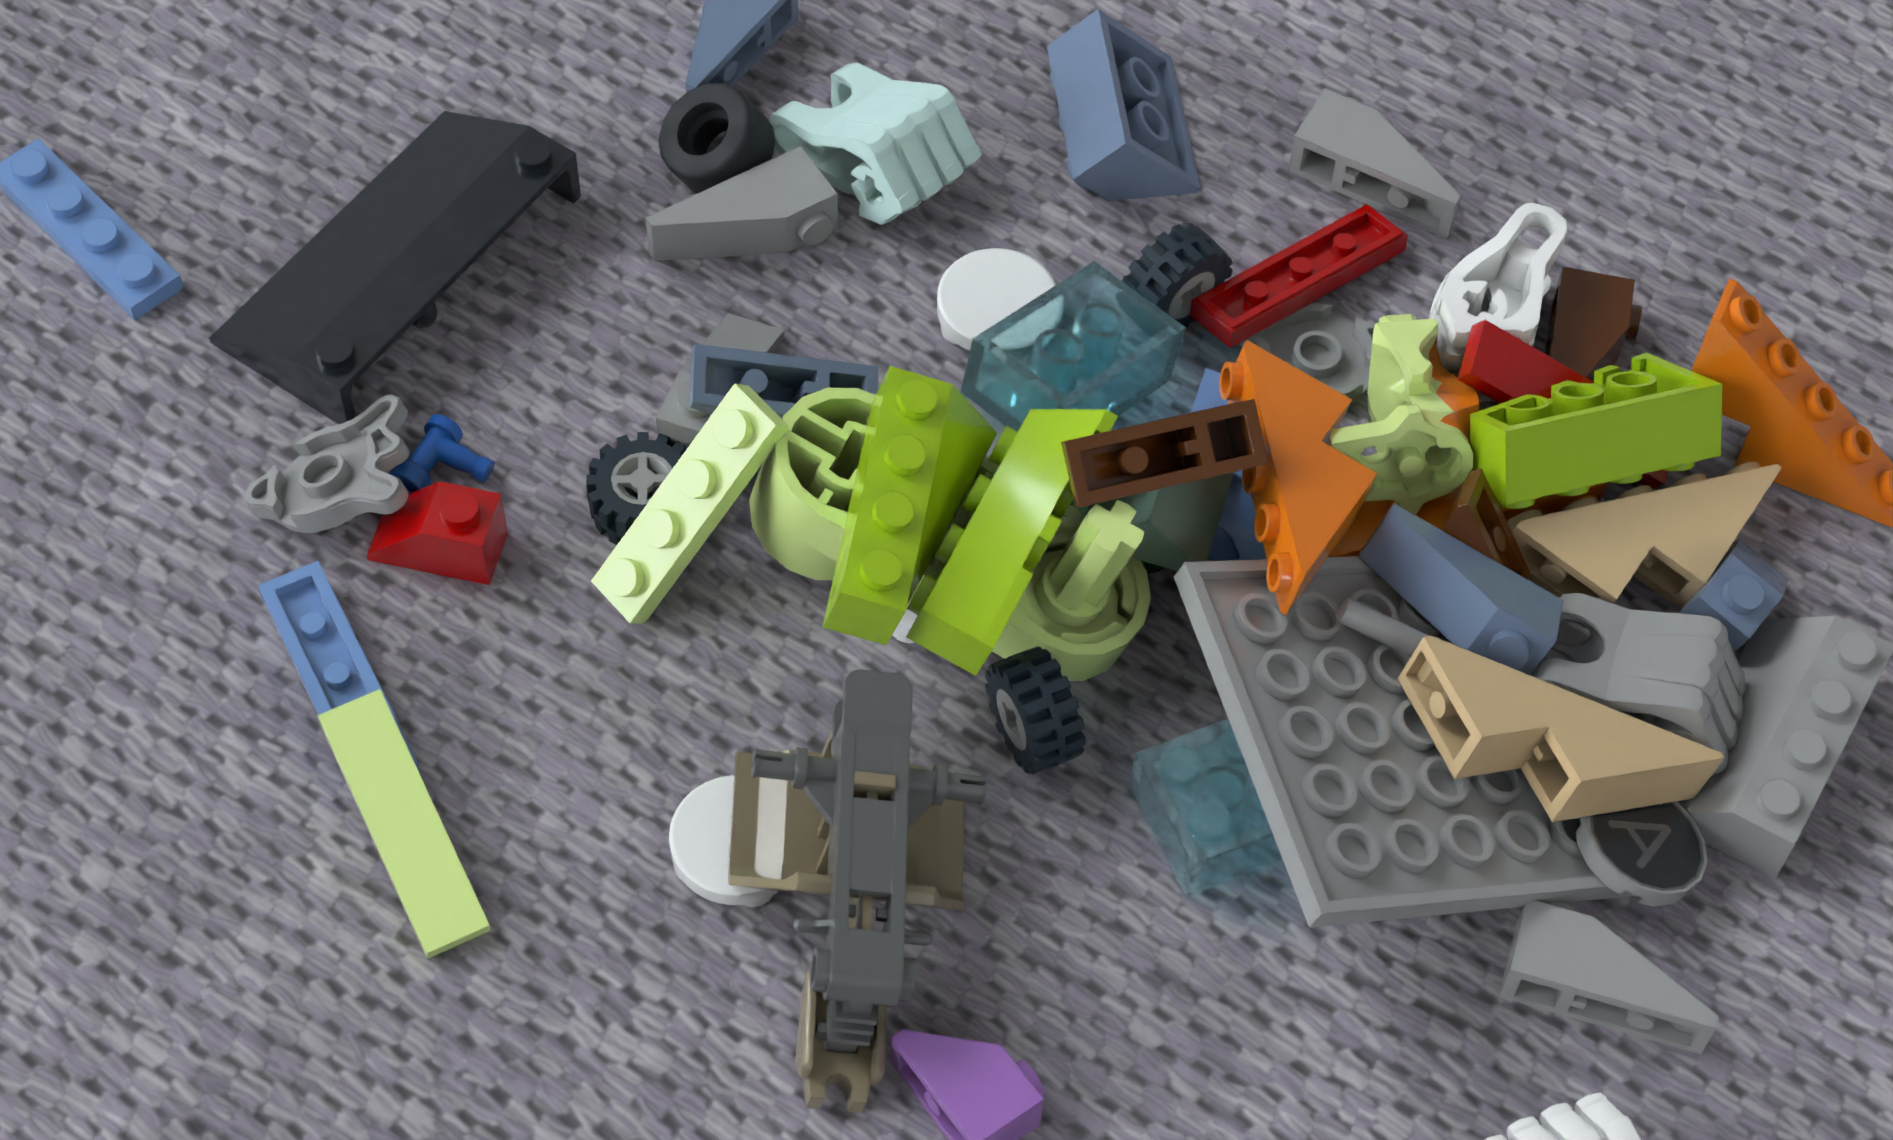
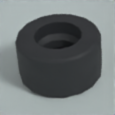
M707 83L686 92L672 105L663 119L658 139L661 158L669 170L697 193L771 160L775 147L773 126L764 113L740 90L725 83ZM727 130V134L721 144L713 151L707 153V149L713 139Z

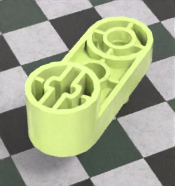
M828 387L802 397L782 418L789 428L783 437L775 442L772 452L763 462L752 490L749 504L752 528L768 554L789 571L814 580H833L871 404L876 396L875 394L859 388ZM985 456L950 524L954 523L965 529L972 514L962 509V505L978 476L982 474L992 479L999 466L988 460V457ZM1116 500L1110 511L1095 504L1085 517V513L1069 504L1062 518H1059L1062 522L1035 569H1032L1033 576L992 652L1005 659L1025 650L1041 646L1042 649H1047L1050 652L1052 660L1056 659L1061 666V674L1063 677L1067 676L1069 681H1085L1109 670L1145 624L1151 601L1147 571L1139 559L1132 558L1144 536L1143 530L1130 524L1137 511L1129 504ZM945 536L940 542L923 577L925 574H928L938 579L945 566L943 562L934 558Z

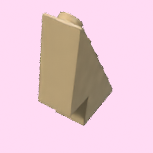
M1756 461L1748 462L1734 467L1726 472L1724 476L1707 479L1703 473L1693 474L1678 480L1669 488L1653 491L1649 485L1639 486L1622 493L1615 500L1598 503L1596 498H1584L1567 505L1561 512L1542 516L1540 510H1530L1510 518L1507 523L1531 572L1529 580L1557 597L1563 594L1582 593L1614 603L1629 580L1634 576L1664 599L1681 608L1707 583L1782 467L1778 464L1760 467Z
M1431 635L1423 636L1398 677V681L1454 779L1521 769L1552 822L1694 799L1725 758L1719 751Z

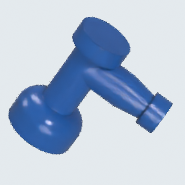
M434 414L424 426L426 435L409 459L395 466L388 473L399 478L407 489L408 494L432 484L429 473L438 461L455 470L472 474V478L482 483H485L493 471L495 461L483 455L480 457L469 448L459 444L463 437L461 428L452 419L444 415Z

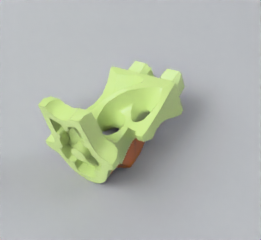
M1412 314L1387 315L1379 318V323H1375L1373 331L1367 392L1368 423L1332 429L1329 436V446L1378 473L1365 501L1394 500L1398 506L1416 515L1424 503L1451 493L1460 486L1472 470L1473 452L1468 442L1470 414L1479 411V398L1475 389L1459 381L1458 377L1443 367L1437 349L1439 322L1435 318L1417 320ZM1374 446L1377 451L1373 455H1361L1367 447Z

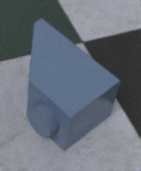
M1738 539L1722 558L1707 583L1678 613L1710 616L1720 620L1727 628L1728 639L1735 652L1751 638L1781 600L1789 579L1743 541Z

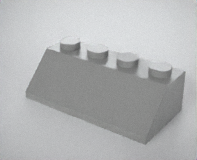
M1837 616L1765 619L1746 643L1737 660L1741 670L1744 671L1746 690L1742 696L1744 714L1740 723L1737 724L1738 740L1735 746L1728 750V764L1723 772L1712 774L1694 799L1677 801L1694 819L1706 844L1776 879L1803 830L1893 652V643Z

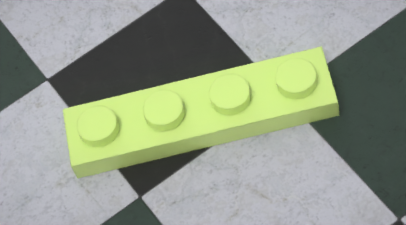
M734 383L591 580L629 623L642 624L648 620L772 452L775 442L780 440L788 430L789 426L750 386Z

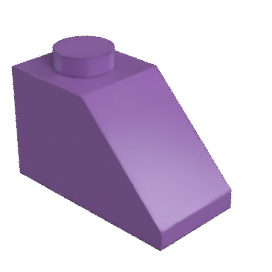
M901 1030L891 1037L892 1066L949 1140H1019L1041 1125L1043 1096L1045 1095L1044 1087L1031 1066L1024 1060L1015 1063L1002 1045L910 1030Z

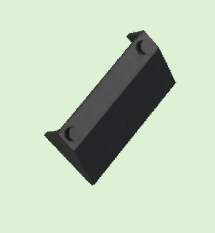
M444 111L209 337L210 343L335 423L342 424L356 417L351 398L353 383L547 188L573 204L581 197L576 153L527 125Z

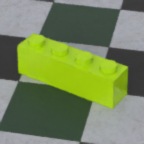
M1647 352L1632 357V369L1626 372H1620V367L1614 365L1595 370L1594 383L1592 384L1566 380L1551 386V398L1549 399L1527 394L1470 414V447L1473 452V468L1471 471L1482 468L1499 506L1518 509L1532 506L1536 498L1553 494L1562 496L1582 495L1589 491V486L1605 482L1634 483L1642 479V474L1661 469L1666 471L1692 469L1696 461L1721 456L1722 383Z
M889 366L871 404L822 628L887 645L904 616L916 588L997 435L992 426L953 384Z
M1030 409L1018 431L1006 425L988 460L999 465L992 479L980 474L961 507L972 514L965 529L954 523L952 524L934 557L945 564L938 579L925 574L906 608L917 614L906 638L971 674L977 675L995 647L1033 576L1032 569H1035L1060 526L1062 520L1059 518H1062L1073 499L1061 442L1111 431L1118 415L1107 409Z

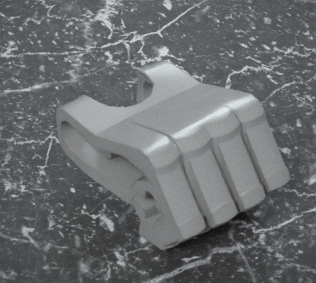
M1582 593L1561 595L1559 598L1563 600L1558 636L1557 641L1551 648L1569 657L1571 661L1560 658H1548L1541 661L1530 676L1719 751L1725 758L1714 774L1723 772L1728 764V750L1732 749L1738 740L1737 724L1740 723L1744 714L1742 696L1746 690L1744 671L1741 670L1729 642L1727 628L1721 621L1702 615L1631 610ZM1567 620L1580 622L1588 629L1572 625Z

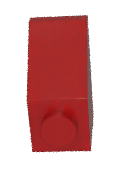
M441 481L408 494L406 503L398 511L392 514H382L368 550L367 559L373 562L490 585L508 535L502 496L496 492Z

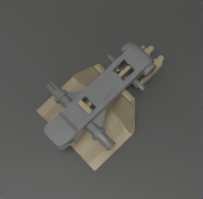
M864 669L854 670L849 673L843 687V699L839 700L834 708L832 730L829 733L822 753L808 752L807 748L796 747L795 750L788 749L777 752L755 748L753 753L737 751L735 755L728 884L732 886L831 896L828 919L798 918L793 923L794 929L798 932L826 935L825 948L814 949L811 967L806 972L801 995L795 1066L798 1075L804 1078L806 1108L820 1109L825 1100L826 1086L836 1084L847 1092V1111L862 1113L867 1103L870 1085L879 1084L885 1073L887 1006L896 1007L899 1000L911 1001L916 983V960L904 957V944L928 946L933 939L929 932L905 928V905L964 911V802L978 803L979 805L984 803L987 778L985 775L948 772L947 766L942 764H935L932 770L921 765L909 764L913 689L912 684L906 677L896 673ZM873 901L886 902V908L877 907L875 921L884 922L883 932L872 930Z

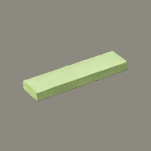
M381 689L319 714L320 726L426 958L429 959L489 932L490 924Z

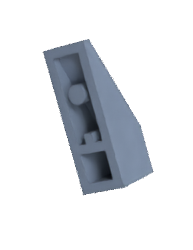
M705 0L685 83L686 92L707 83H725L734 87L798 19V0Z
M694 344L691 360L690 408L712 415L731 387L736 383L750 386L782 419L802 397L828 387L859 388L876 395L878 391L879 366Z
M1393 503L1360 551L1359 557L1452 644L1531 675L1557 641L1563 605L1562 599Z

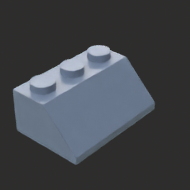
M1099 9L1047 46L1052 70L1050 80L1056 91L1060 112L1058 121L1065 137L1069 158L1067 168L1071 178L1079 187L1085 190L1089 189L1108 201L1192 194L1201 190L1174 64L1170 55Z

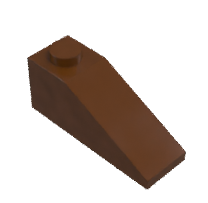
M1563 266L1552 299L1545 354L1594 382V371L1614 365L1618 360L1624 340L1635 341L1637 337L1642 306L1632 304L1635 280Z
M1255 399L1061 442L1075 508L1269 464Z

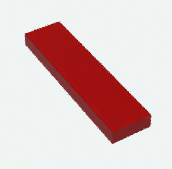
M1366 204L1191 300L1190 316L1226 346L1232 348L1404 252L1408 235Z
M1486 319L1472 325L1458 375L1459 381L1500 404L1527 394L1549 399L1551 398V386L1566 380L1578 383H1594ZM1661 469L1642 474V479L1637 482L1649 485L1651 488H1656L1666 483L1668 471Z

